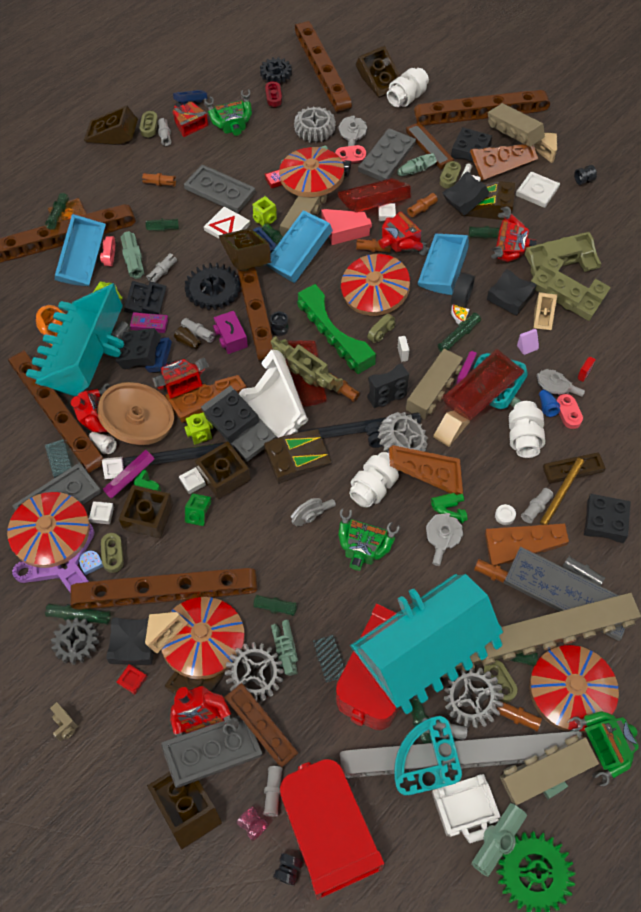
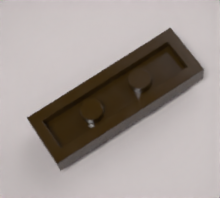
M599 452L545 463L543 470L548 483L551 484L564 481L577 458L583 459L584 464L575 478L603 473L606 467Z

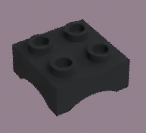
M462 127L452 147L451 157L467 159L474 163L470 150L489 148L492 135Z
M468 171L462 175L461 179L454 186L442 192L446 201L464 216L490 194L486 185L475 179Z
M506 269L498 282L488 291L487 300L517 316L535 293L537 284L522 280L512 271Z
M155 328L123 332L122 341H124V347L119 349L121 354L116 358V362L122 369H129L136 365L154 366L156 347L161 340V335Z
M402 363L396 365L388 373L374 374L368 377L370 392L367 398L373 408L385 406L389 402L400 400L407 395L409 373Z
M235 389L204 411L206 419L230 444L245 430L260 422L258 414Z
M590 494L587 500L584 536L604 537L624 543L628 537L631 501Z
M112 618L110 643L106 657L109 664L152 665L154 651L145 643L149 618L141 620Z

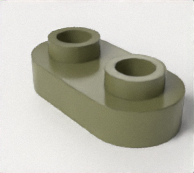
M147 111L142 115L140 132L143 137L149 138L156 133L158 117L155 112Z
M451 161L445 165L440 176V185L443 188H450L456 184L461 171L459 163Z
M389 313L386 314L371 328L367 339L373 343L380 342L384 335L395 327V317Z
M108 533L101 539L102 564L105 570L110 573L120 571L124 565L122 541L115 533ZM112 562H117L114 566H111Z
M495 660L496 663L484 666L483 675L487 671L495 670L497 675L493 676L491 674V678L496 677L498 679L495 685L500 684L502 689H507L509 692L508 695H504V698L500 700L505 703L511 702L517 695V686L504 664Z

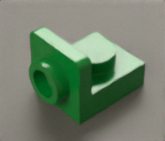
M142 470L140 475L136 476L135 486L161 491L158 483L149 480L147 470Z
M192 493L185 506V522L204 526L205 514L211 504V497Z

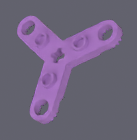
M90 524L89 536L82 550L65 563L67 564V569L64 570L61 565L50 568H38L24 562H19L15 564L16 566L12 570L14 578L20 583L60 578L70 593L72 584L89 582L77 565L81 555L85 553L94 537L95 532L92 525ZM28 568L29 572H27L26 576L20 577L18 575L21 569Z

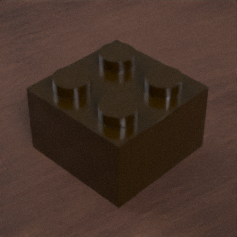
M228 441L195 460L197 470L217 499L222 498L251 480L249 468Z
M132 485L118 519L122 529L160 539L173 507L170 493Z

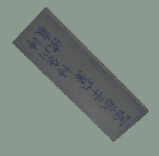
M522 547L518 549L503 582L558 611L619 596ZM623 626L615 627V631L606 634L620 641L625 628Z

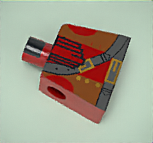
M181 102L175 104L173 109L174 121L183 137L209 126L207 113L193 102H188L184 105Z

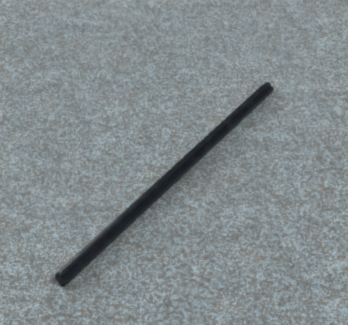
M410 413L413 420L417 419V423L421 422L420 413ZM387 417L300 430L298 433L318 429L321 438L366 432L365 428L368 424L373 422L382 423ZM225 442L151 453L155 459L149 465L199 458ZM138 456L123 458L124 468H126L130 463H132Z

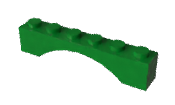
M316 284L298 293L297 305L300 310H304L308 319L315 323L321 334L323 333L326 336L328 343L336 348L338 355L347 361V365L351 370L360 374L375 365L376 353L366 342L345 335L332 324L325 310V295Z

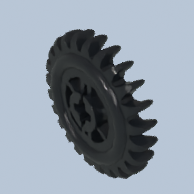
M209 263L208 269L203 264L202 271L196 267L197 274L191 271L192 277L187 275L184 287L186 297L189 298L190 302H194L195 306L200 305L202 309L206 307L207 310H210L213 307L216 310L217 307L223 308V305L228 306L230 305L229 301L234 302L235 298L239 296L238 292L241 291L239 275H236L235 270L231 273L230 266L226 270L225 264L219 268V264L216 263L215 268H213L212 264ZM212 280H213L214 295H213V291H212Z

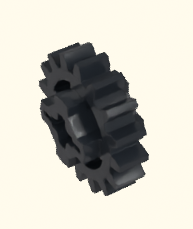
M272 57V60L266 59V62H262V65H260V76L262 80H267V83L270 81L279 84L280 81L285 83L286 79H290V76H292V65H290L289 61L285 62V58L282 60L280 57L277 59Z

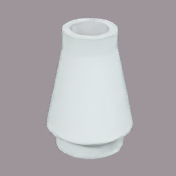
M95 432L90 433L89 439L101 453L111 454L114 452L117 443L113 437Z

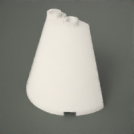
M271 350L262 361L265 369H269L255 387L242 389L239 395L279 438L298 433V429L308 421V418L304 412L283 354L278 350Z

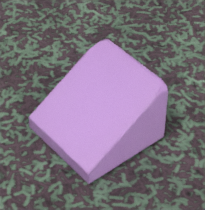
M536 329L520 334L517 346L522 354L525 355L538 350L539 343Z

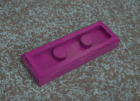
M145 450L103 488L104 492L110 498H113L155 458Z

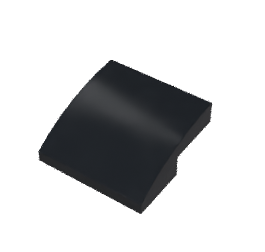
M132 281L124 312L159 315L167 286L151 281L149 285Z

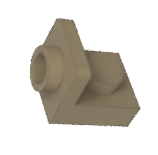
M56 702L50 709L54 713L52 716L53 720L60 727L53 735L61 742L70 738L78 725L63 707Z

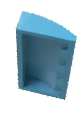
M303 210L271 253V263L266 265L284 278L295 283L332 233L333 229L330 223Z
M72 214L55 273L56 281L89 286L106 224Z
M435 233L418 281V286L430 291L452 295L469 247L468 235Z

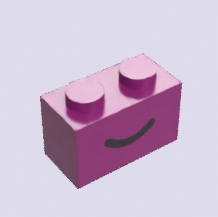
M234 311L214 317L215 325H213V330L216 335L220 336L219 342L222 349L225 348L227 353L230 354L248 347L247 336Z

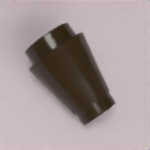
M180 326L174 334L177 342L194 350H197L201 344V341L187 327Z

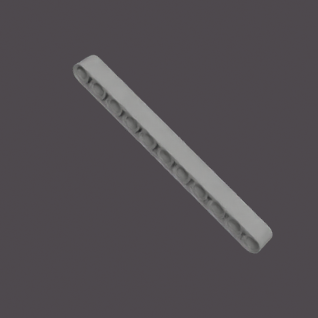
M580 731L454 741L460 767L473 768L525 763L524 759L532 755L539 757L545 754L544 750L552 745L559 747L565 744L564 740L576 734L578 737H583V734ZM432 743L417 744L410 747L405 760L404 773L437 765ZM442 743L438 748L439 754L443 757H447L451 753V747L447 743ZM399 746L340 752V763L345 777L354 778L394 774V763ZM454 758L448 761L441 760L442 765L447 764L448 770L451 769L450 763H454Z

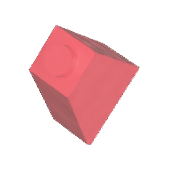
M322 210V219L329 222L333 229L329 235L332 245L370 236L372 223L370 218H367L365 212Z

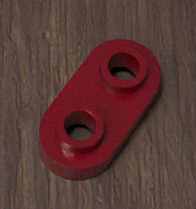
M273 81L268 82L265 85L267 104L277 107L282 104L280 84Z

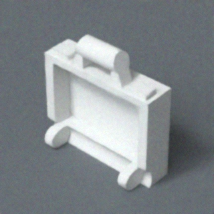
M484 774L432 790V796L446 836L452 837L462 832L467 841L473 843L483 840L487 823L492 824L499 821L500 814ZM477 826L482 827L481 830L474 831L471 833L468 832V829Z

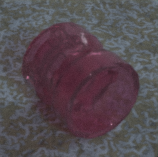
M254 806L245 811L236 822L241 829L247 831V836L251 841L257 839L269 826V823L264 818L258 816V811Z

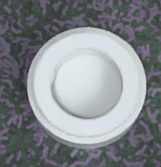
M506 504L499 506L495 513L497 522L502 525L512 524L516 517L515 509Z

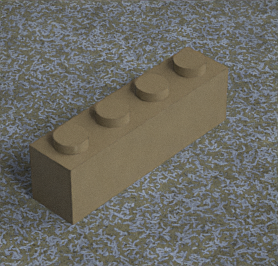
M503 103L488 112V122L492 128L529 147L545 137L543 123Z
M327 194L318 197L298 196L280 224L281 237L285 236L303 210L314 216L318 215L321 205L325 204L327 200Z
M443 349L407 399L406 410L411 413H420L421 418L426 420L429 414L432 415L437 407V402L443 400L446 389H450L455 381V376H459L463 367V358Z
M577 734L572 735L564 740L565 744L559 747L552 745L544 750L545 754L539 757L532 755L524 759L525 764L519 767L512 765L504 769V774L499 777L511 802L518 805L598 765L599 762L586 737H578Z

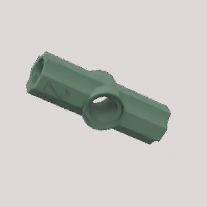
M130 231L124 232L120 237L125 263L127 264L130 277L138 279L144 274L140 249L137 246L135 234Z
M510 803L496 826L491 825L485 830L484 844L471 865L483 875L489 877L501 856L511 853L514 849L516 842L515 834L526 819L527 814L516 805Z

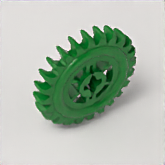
M532 831L528 839L526 833L522 832L521 841L515 836L516 842L512 852L503 854L502 856L505 859H499L498 864L503 867L496 871L497 874L503 876L498 881V884L506 885L502 893L511 894L509 903L515 900L518 901V910L525 905L526 912H531L533 908L535 912H541V909L544 912H551L550 906L555 911H559L560 908L557 902L563 905L567 904L563 895L572 896V892L567 887H574L575 883L568 878L575 876L576 873L568 871L567 868L574 863L565 862L564 859L569 855V852L560 853L562 844L560 843L554 847V837H551L546 842L544 833H541L537 839L535 831ZM528 855L541 856L540 860L531 861ZM524 858L527 865L525 868H519V864ZM544 859L548 862L551 869H548L547 865L543 862ZM536 867L537 871L544 874L537 877L536 874L529 871ZM519 877L525 878L529 883L527 888L520 881ZM547 878L552 879V882L550 886L546 888L544 881L547 880ZM539 884L543 889L541 892L529 890L532 885Z

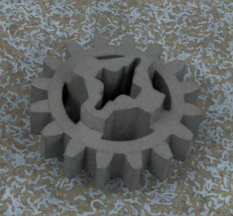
M75 618L73 623L67 619V625L59 624L61 630L53 632L57 637L51 639V642L54 644L51 648L54 653L57 652L55 654L58 659L62 658L65 664L69 660L72 665L76 664V660L84 663L85 656L90 659V652L97 651L94 644L99 643V640L96 638L98 632L93 630V624H88L86 619H83L81 623L78 618ZM81 629L86 631L88 633V636H86V634H82ZM62 647L68 648L69 653L65 652Z

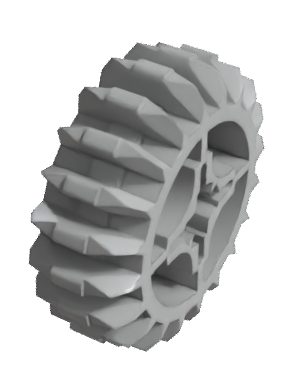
M314 106L313 108L307 107L306 110L302 109L295 116L294 128L296 135L299 138H303L304 141L309 140V143L312 141L316 143L317 141L322 142L323 139L328 140V137H332L336 121L330 110L326 111V108L321 109L320 106L318 108Z
M397 412L389 415L382 421L378 430V438L381 439L380 445H384L383 451L389 452V448L392 445L425 451L428 445L426 442L428 437L424 435L426 430H422V424H418L417 419L413 420L411 414L406 416L405 412Z
M252 642L250 650L248 645L244 644V652L236 648L235 652L238 657L231 654L229 658L234 663H226V667L231 668V670L225 671V675L232 677L226 680V684L234 683L230 691L241 682L244 685L247 682L253 681L258 686L260 685L262 689H246L256 701L258 695L261 701L266 699L265 693L269 697L273 696L270 688L276 691L279 689V686L274 682L281 683L283 679L277 675L284 672L283 669H277L282 664V661H274L278 654L274 653L271 656L269 654L272 650L271 647L266 652L263 651L264 644L262 643L259 649H256V643ZM247 656H259L263 658L264 661L260 663H254L251 659H248ZM242 661L246 673L241 679H238L237 665ZM268 665L271 669L269 684L265 682L263 670ZM252 667L253 670L261 667L257 673L258 677H255V675L248 677Z
M479 668L476 673L475 669H470L469 673L461 670L462 676L458 675L455 682L448 680L452 687L445 688V692L450 694L444 697L446 702H450L445 707L447 710H452L450 716L452 718L457 717L456 722L458 724L464 721V726L468 728L472 722L473 727L478 728L480 721L483 727L487 726L485 721L487 718L494 722V718L491 716L493 713L498 716L500 715L496 707L501 708L504 706L502 702L498 701L504 698L503 693H498L502 690V686L500 684L495 685L498 679L496 677L491 678L489 671L483 675L482 668ZM471 681H480L489 687L477 689ZM465 685V693L459 696L457 700L460 689ZM471 690L478 696L476 697V704L469 699L472 698ZM491 695L489 705L483 710L482 704L484 700L488 699V696ZM472 706L476 714H466L459 707Z

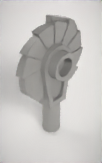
M355 116L344 118L338 127L341 137L348 140V146H355L357 140L365 136L367 131L366 122L361 118H355Z
M545 369L537 373L538 383L544 390L550 393L560 395L569 394L570 392L581 397L584 395L585 390L573 386L563 374L556 372V370Z
M312 498L295 510L291 515V522L296 527L303 526L305 523L312 522L324 510L335 507L336 503L333 499L322 503L320 498Z
M450 513L435 515L426 526L427 539L435 546L436 552L432 564L440 566L446 549H452L456 544L460 543L461 537H463L462 525L458 522V519L449 517Z

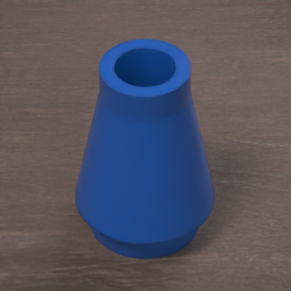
M540 391L539 396L543 414L548 417L556 416L560 412V404L549 391Z

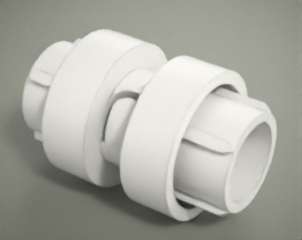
M410 68L401 77L392 81L387 92L389 102L395 107L400 105L406 107L413 102L415 98H418L427 89L429 82L427 73L421 68Z
M531 401L517 403L514 406V410L509 414L510 446L516 450L518 456L523 458L537 456L540 453V449L545 445L543 412Z
M381 452L378 456H371L363 466L364 471H359L351 480L352 487L349 494L362 507H370L373 503L378 504L386 495V488H391L399 478V470L390 466L389 453Z

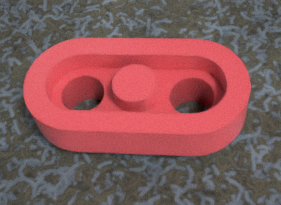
M360 145L340 147L335 152L342 161L350 160L351 164L361 163L366 157V150Z
M106 236V239L103 240L104 251L101 253L100 259L104 266H113L116 250L114 236Z
M568 394L560 395L557 401L560 404L559 415L563 424L570 429L578 428L582 423L583 416L576 400Z

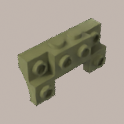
M590 232L527 247L525 251V256L531 265L530 272L533 277L549 253L565 261L563 266L579 262L584 272L600 268L602 264L596 253L594 239Z
M549 253L531 282L537 284L535 290L540 293L557 294L556 302L590 321L611 287L597 279L593 281L589 288L559 272L565 261Z
M275 336L271 340L272 350L280 351L288 361L289 370L295 375H301L309 385L314 384L316 387L320 385L323 388L333 389L336 392L343 385L342 378L337 379L329 373L326 363L299 344L294 349L288 344L286 339L279 341Z

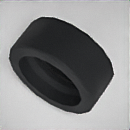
M464 272L460 273L452 293L451 304L465 308L474 286L475 276Z

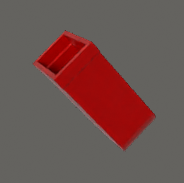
M376 603L361 637L396 613ZM353 651L336 686L337 707L343 714L351 717L353 723L359 726L364 724L374 730H384L392 724L400 706L398 708L395 707Z
M329 759L321 760L312 765L311 762L300 765L298 771L287 775L283 779L280 786L282 802L312 881V887L317 900L383 870L384 861L380 852L377 851L343 770L337 762Z

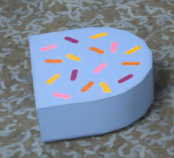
M87 551L80 557V566L85 575L104 567L99 555L94 551Z

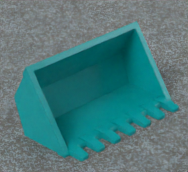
M114 283L72 302V304L63 301L59 303L58 307L68 311L67 315L59 312L54 313L53 318L63 322L62 326L53 323L49 324L48 330L58 334L56 337L44 335L43 341L53 345L51 348L45 346L38 347L37 352L46 355L47 358L45 360L34 357L32 364L42 369L41 371L28 369L26 376L36 379L35 383L41 386L44 385L63 393L77 396L90 385L103 353L114 357L120 356L121 352L119 349L124 347V341L111 336L123 307L115 290Z
M453 574L421 597L415 589H411L409 591L412 599L411 604H408L404 597H399L398 602L401 611L350 645L395 707L401 706L405 714L413 710L409 701L413 696L416 695L421 703L428 700L425 688L430 684L436 692L443 689L440 677L444 674H447L452 682L456 680L458 674L455 667L458 664L462 663L466 671L470 670L473 667L470 659L472 654L476 652L479 659L484 660L488 656L485 649L486 644L491 642L496 650L502 647L499 635L503 633V630L498 623L490 599L466 574Z

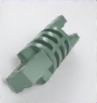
M434 153L407 161L406 164L397 170L398 176L414 175L426 170L437 162Z
M284 620L282 622L283 636H281L279 627L276 624L271 625L278 661H282L280 666L284 668L286 675L292 676L297 674L296 662L298 657L289 620Z

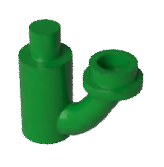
M455 493L431 498L432 508L439 514L450 513L449 517L458 519L461 524L468 520L465 509H457V512L446 509L457 506L458 502L464 501L463 494L456 495Z

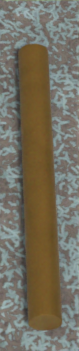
M577 458L542 517L541 525H548L584 464L583 459Z

